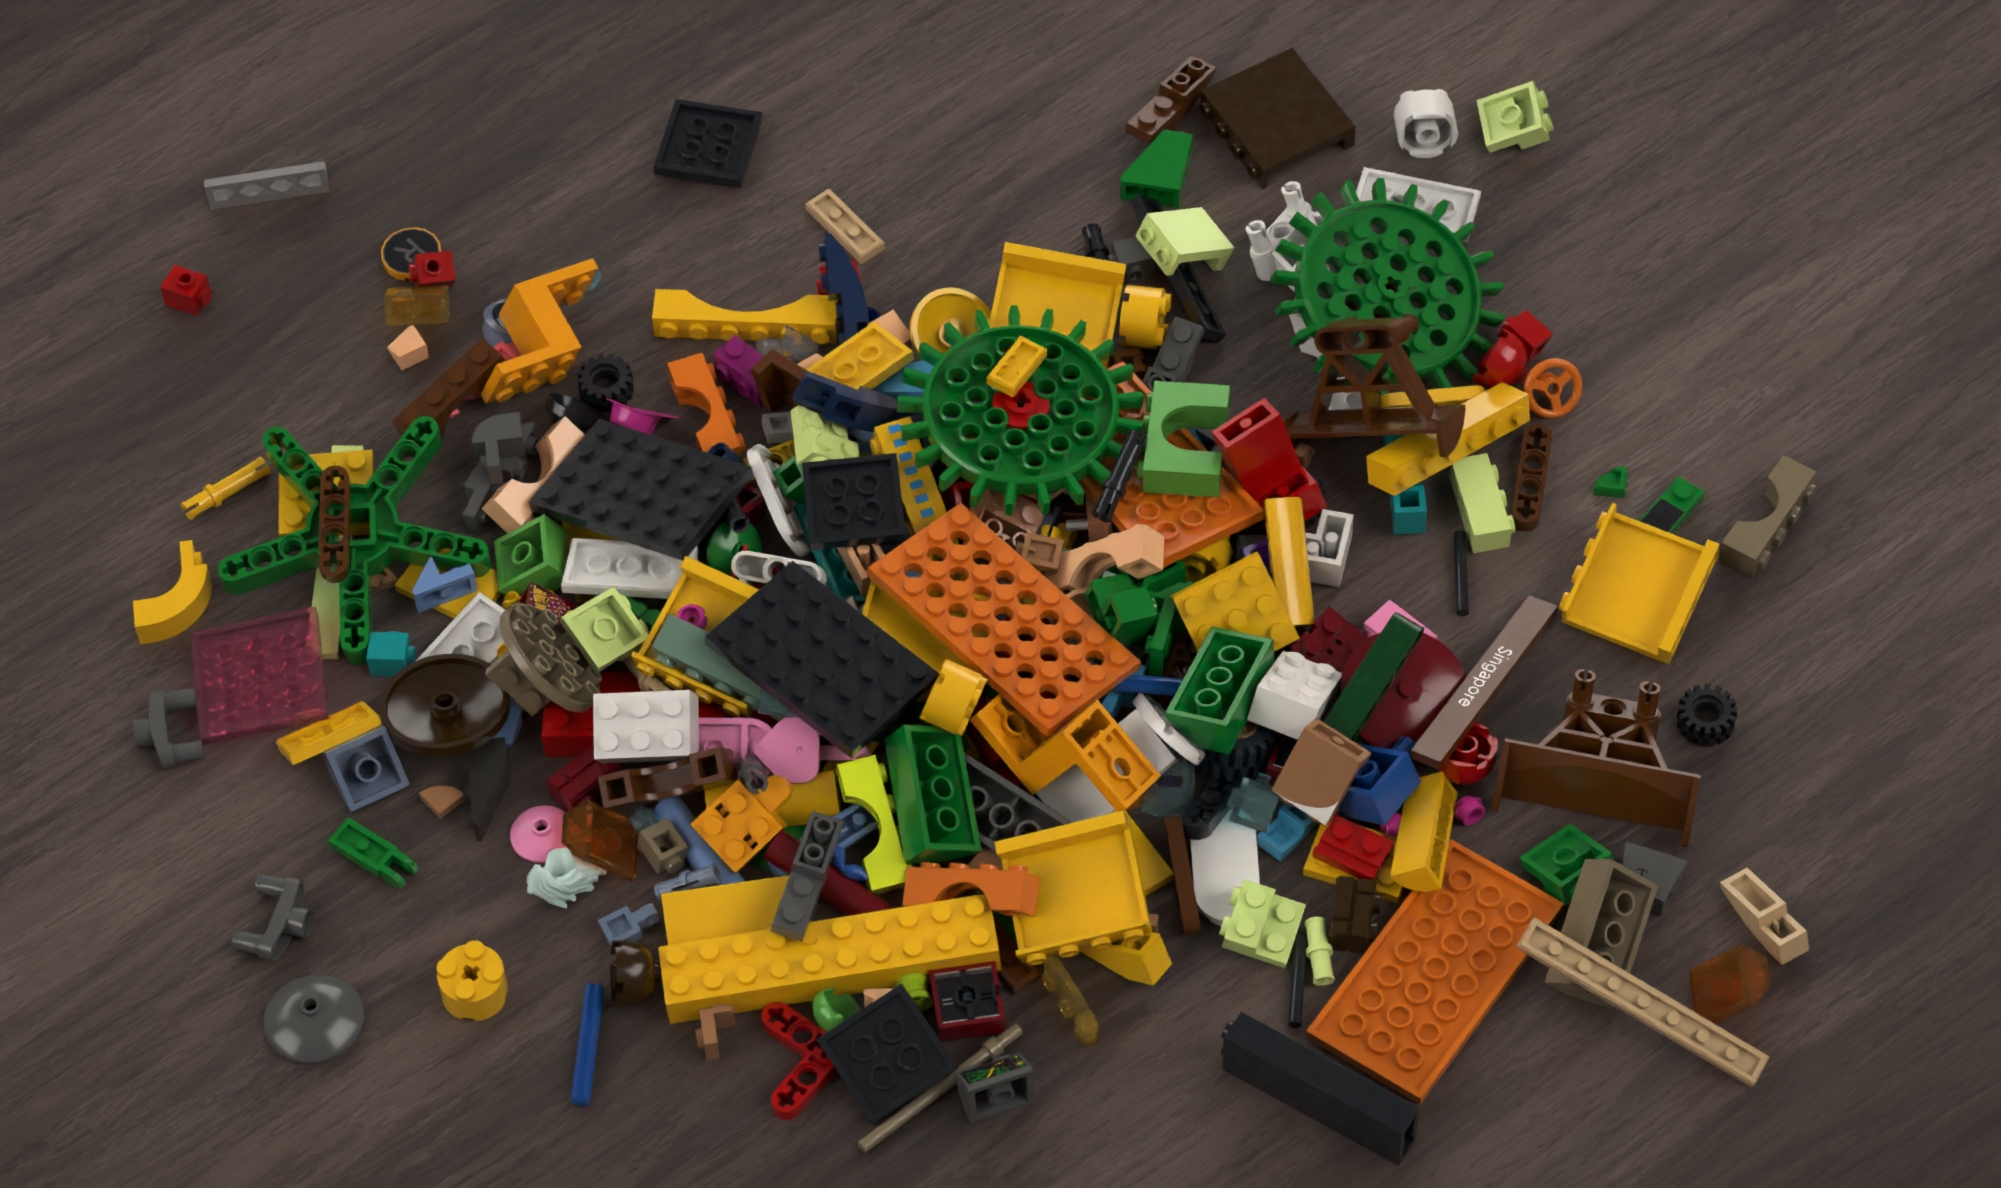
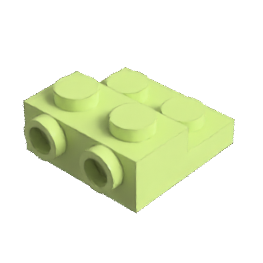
M1533 81L1477 100L1485 144L1489 153L1517 143L1523 150L1550 140L1548 132L1554 130L1549 114H1544L1543 110L1549 107L1544 91H1538Z
M800 405L790 411L798 465L802 466V463L860 457L858 443L848 440L847 426L823 419L822 413Z
M615 587L608 589L562 616L560 620L564 629L596 673L617 660L621 662L627 659L633 651L636 653L640 651L649 635L646 624L641 619L636 618L631 611L629 600L625 595L619 594Z
M1244 879L1242 887H1234L1229 905L1235 906L1232 917L1225 915L1219 935L1225 936L1222 948L1286 968L1306 904L1276 895V889Z

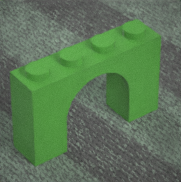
M1154 381L1153 393H1147L1146 412H1150V415H1144L1143 434H1147L1148 440L1140 453L1144 460H1138L1137 479H1143V492L1219 497L1222 477V452L1185 450L1170 444L1166 438L1173 432L1181 429H1216L1227 422L1230 408V385Z

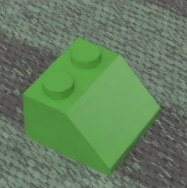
M545 514L494 541L499 592L506 594L509 591H515L518 594H523L531 581L552 591L561 587L569 554L568 533Z

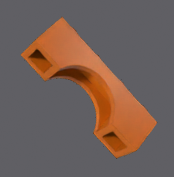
M703 353L667 363L670 384L679 405L698 407L710 416L707 424L696 433L698 450L707 453L715 444L724 442L742 458V452L746 451L745 442L741 433H735L736 421L732 410L725 409L724 404L727 403L722 386L716 387L714 381L717 380L713 364H707Z
M921 862L920 867H907L902 906L906 907L956 899L968 890L981 889L988 899L991 910L1005 916L1035 917L1040 877L1029 873L1027 867L1019 865H1009L1008 870H999L998 866L979 864L978 869H969V865L950 863L949 868H940V865L936 863Z

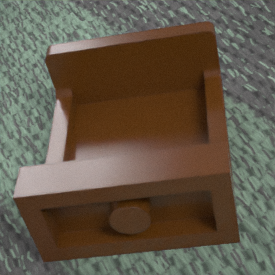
M771 349L751 367V371L763 408L772 413L784 401L793 407L800 405L793 402L792 395L805 369L774 349Z

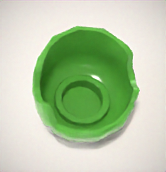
M834 987L820 991L813 999L814 1018L826 1032L861 1010L848 993L838 996L834 995Z

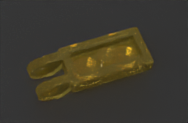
M1053 955L1047 958V961L1044 963L1043 982L1049 992L1055 991L1059 997L1058 1004L1063 1015L1067 1019L1070 1017L1073 1019L1076 1026L1075 1036L1079 1039V1042L1085 1045V1047L1094 1046L1096 1041H1098L1097 1020H1095L1089 1005L1058 956Z

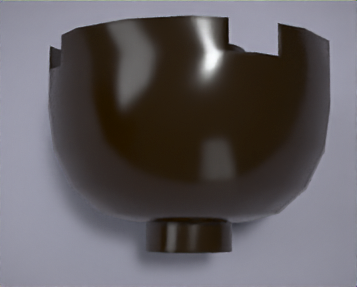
M613 940L610 948V955H615L616 960H613L612 965H610L611 999L614 1001L613 1007L639 1005L646 1001L653 993L654 984L661 983L660 963H654L652 952L644 944L631 940Z

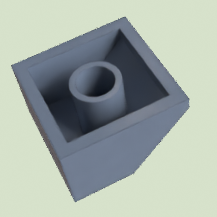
M384 725L321 753L330 776L350 812L410 785Z

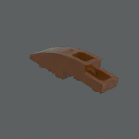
M1191 55L1160 84L1159 93L1126 123L1125 132L1151 144L1163 130L1173 131L1200 98L1201 90L1208 86L1216 72V67Z

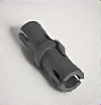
M745 755L746 761H743L742 757L739 758L736 768L741 781L753 794H759V788L764 792L767 789L768 780L765 777L762 765L749 755Z

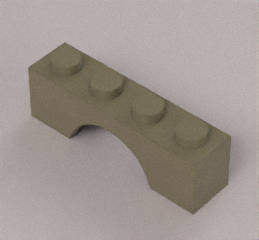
M1783 455L1769 474L1765 489V496L1772 503L1775 509L1774 512L1759 521H1737L1721 544L1719 561L1750 577L1754 576L1759 567L1764 569L1771 558L1772 548L1775 545L1779 547L1785 539L1788 525L1790 523L1794 525L1799 519L1802 512L1801 506L1805 501L1810 503L1818 487L1814 485L1816 471Z

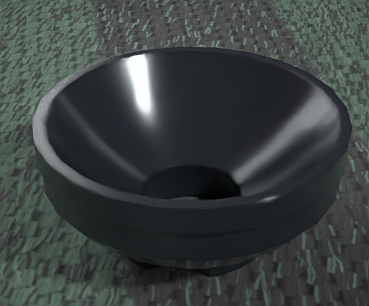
M548 393L546 397L545 408L552 424L566 416L581 431L592 427L600 417V412L597 409L576 398L560 393Z

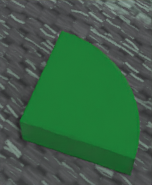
M1628 466L1612 468V471L1599 477L1595 482L1593 495L1625 498Z

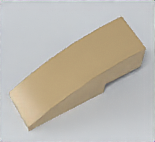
M1748 868L1720 882L1721 889L1743 922L1781 965L1809 951L1807 930L1787 913L1786 903Z

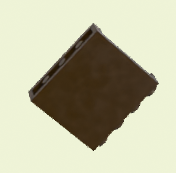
M1293 48L1201 90L1199 110L1203 118L1210 120L1218 137L1221 140L1224 139L1230 146L1234 158L1242 161L1249 177L1252 180L1256 179L1263 189L1267 187V175L1338 142L1344 150L1355 146L1356 126Z

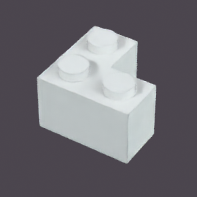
M1322 509L1316 534L1305 532L1311 582L1340 587L1352 539L1354 514Z

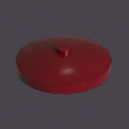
M1380 633L1362 642L1346 661L1341 672L1338 697L1342 694ZM1423 633L1416 647L1357 738L1365 745L1392 749L1401 736L1412 739L1416 744L1466 679L1463 668L1455 655L1439 640Z

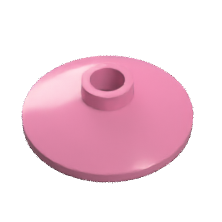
M549 805L535 806L525 810L515 819L510 831V840L515 852L521 858L533 863H546L548 852L555 848H568L570 850L576 837L575 825L571 817L562 809ZM540 827H547L542 831L537 830Z

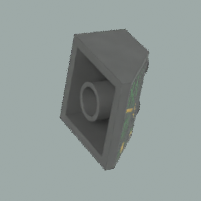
M1021 1053L1012 1056L1003 1055L996 1058L993 1062L981 1066L972 1065L963 1069L962 1072L956 1073L957 1091L970 1124L1034 1103L1033 1069Z

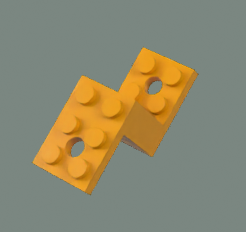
M593 258L514 285L498 315L521 356L496 365L480 394L486 404L494 401L499 403L505 402L512 398L514 394L523 391L524 393L533 392L540 385L548 382L556 384L567 376L566 373L575 362L581 345L559 306L564 304L571 306L583 299L586 289L592 283V279L598 270V266Z
M1000 694L996 695L970 719L972 724L1032 795L1077 764L1116 812L1126 810L1161 776L1098 700L1048 737ZM1007 720L1015 725L1016 732L1010 729ZM1114 763L1121 767L1123 775L1116 771Z

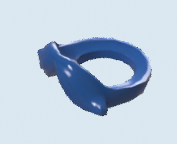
M836 846L832 859L834 866L840 869L846 877L856 880L864 886L868 879L865 870L856 864L846 865L844 862L846 861L845 850Z

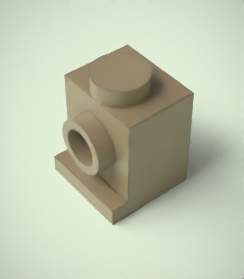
M668 818L639 831L636 849L639 853L644 854L657 874L667 871L668 874H673L684 866L688 846Z

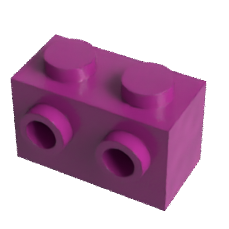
M734 335L713 353L716 375L757 407L761 408L763 405L751 367L763 355Z

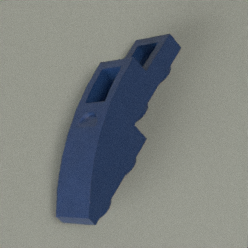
M829 233L824 235V243L818 244L819 261L826 264V273H821L822 292H828V301L841 300V302L836 303V319L843 322V332L838 333V344L840 346L856 335L857 329L866 328L869 318L863 288L857 272L842 246Z
M806 370L792 395L793 402L822 412L823 419L868 432H874V427L909 416L913 417L915 414L897 412L896 398L861 385L857 390Z

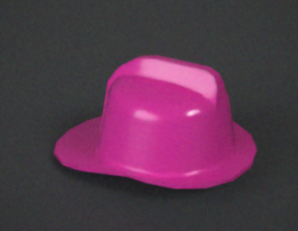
M606 399L613 402L610 416L611 423L649 435L661 417L678 418L675 415L632 408L611 399Z

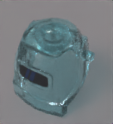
M1165 743L1178 761L1162 773L1139 796L1141 811L1162 817L1183 816L1192 803L1195 784L1194 769L1196 765Z

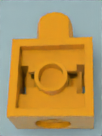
M768 776L767 789L762 792L759 788V794L751 793L741 779H738L690 824L734 873L746 867L774 840L781 830H785L788 827V824L777 814V811L791 799L793 793L792 785L784 776ZM757 842L758 844L752 849L751 847Z

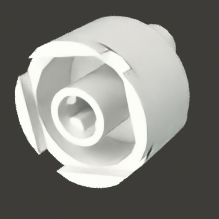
M1442 89L1406 91L1400 96V101L1394 109V120L1398 142L1402 149L1405 148L1411 156L1417 158H1432L1442 154L1443 149L1448 145L1452 147L1458 137V129L1453 104L1446 91Z

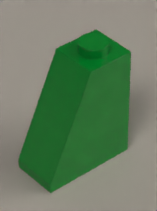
M1163 130L1121 176L1120 200L1131 201L1137 194L1157 200L1160 206L1179 209L1193 154V134Z

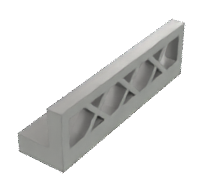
M325 161L204 180L210 210L329 192Z

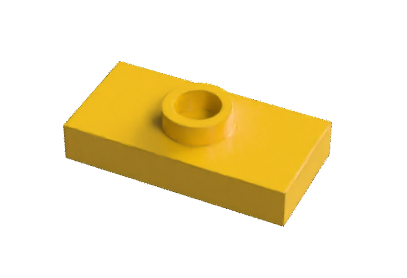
M1020 335L989 373L986 384L1014 397L1046 358L1047 349Z

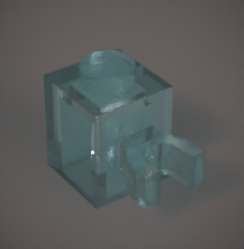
M1259 772L1256 781L1243 777L1240 789L1233 787L1227 804L1228 807L1233 808L1229 821L1267 833L1279 795L1271 791L1273 787L1268 786L1271 776Z

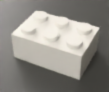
M1283 651L1257 686L1247 720L1298 740L1304 727L1316 718L1323 722L1332 709L1338 692L1341 672L1335 671V668L1325 663L1317 664L1306 660L1299 653Z
M691 690L593 694L594 760L603 764L677 761L688 757L689 754L699 752L698 694Z

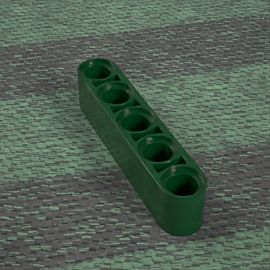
M1395 612L1323 722L1355 742L1416 647L1424 632V627Z

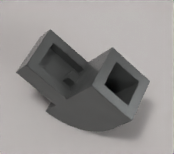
M520 412L491 416L481 422L473 433L472 445L476 462L481 461L483 474L489 473L491 485L503 484L501 458L526 455Z

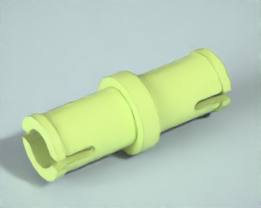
M1312 917L1304 922L1308 939L1306 955L1311 960L1313 984L1316 986H1327L1335 981L1330 958L1333 955L1332 945L1328 943L1326 919L1323 917Z

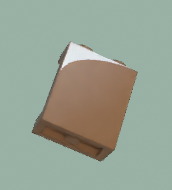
M1316 718L1304 727L1271 791L1279 795V798L1284 803L1296 806L1304 811L1312 821L1328 825L1334 815L1339 814L1340 810L1338 808L1358 770L1367 763L1371 752Z

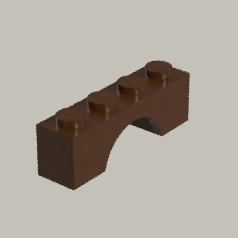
M481 338L392 420L400 436L402 437L416 418L429 416L436 420L442 438L451 413L467 397L482 392L496 365L505 362L503 356L485 339Z
M717 747L689 754L688 757L665 765L641 769H626L598 776L604 809L621 811L733 784L738 780L733 750Z

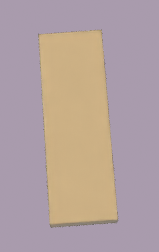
M830 189L805 203L806 211L831 233L861 265L885 250V243Z

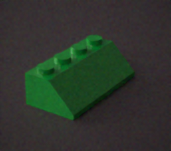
M1211 627L1165 712L1166 718L1198 748L1230 754L1247 722L1257 686L1275 663L1273 639Z
M901 726L886 737L884 743L905 863H939L981 852L961 736L958 734L954 735L936 726Z

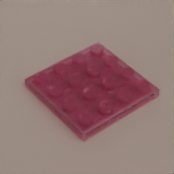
M315 606L191 632L199 735L203 745L329 719L319 615Z

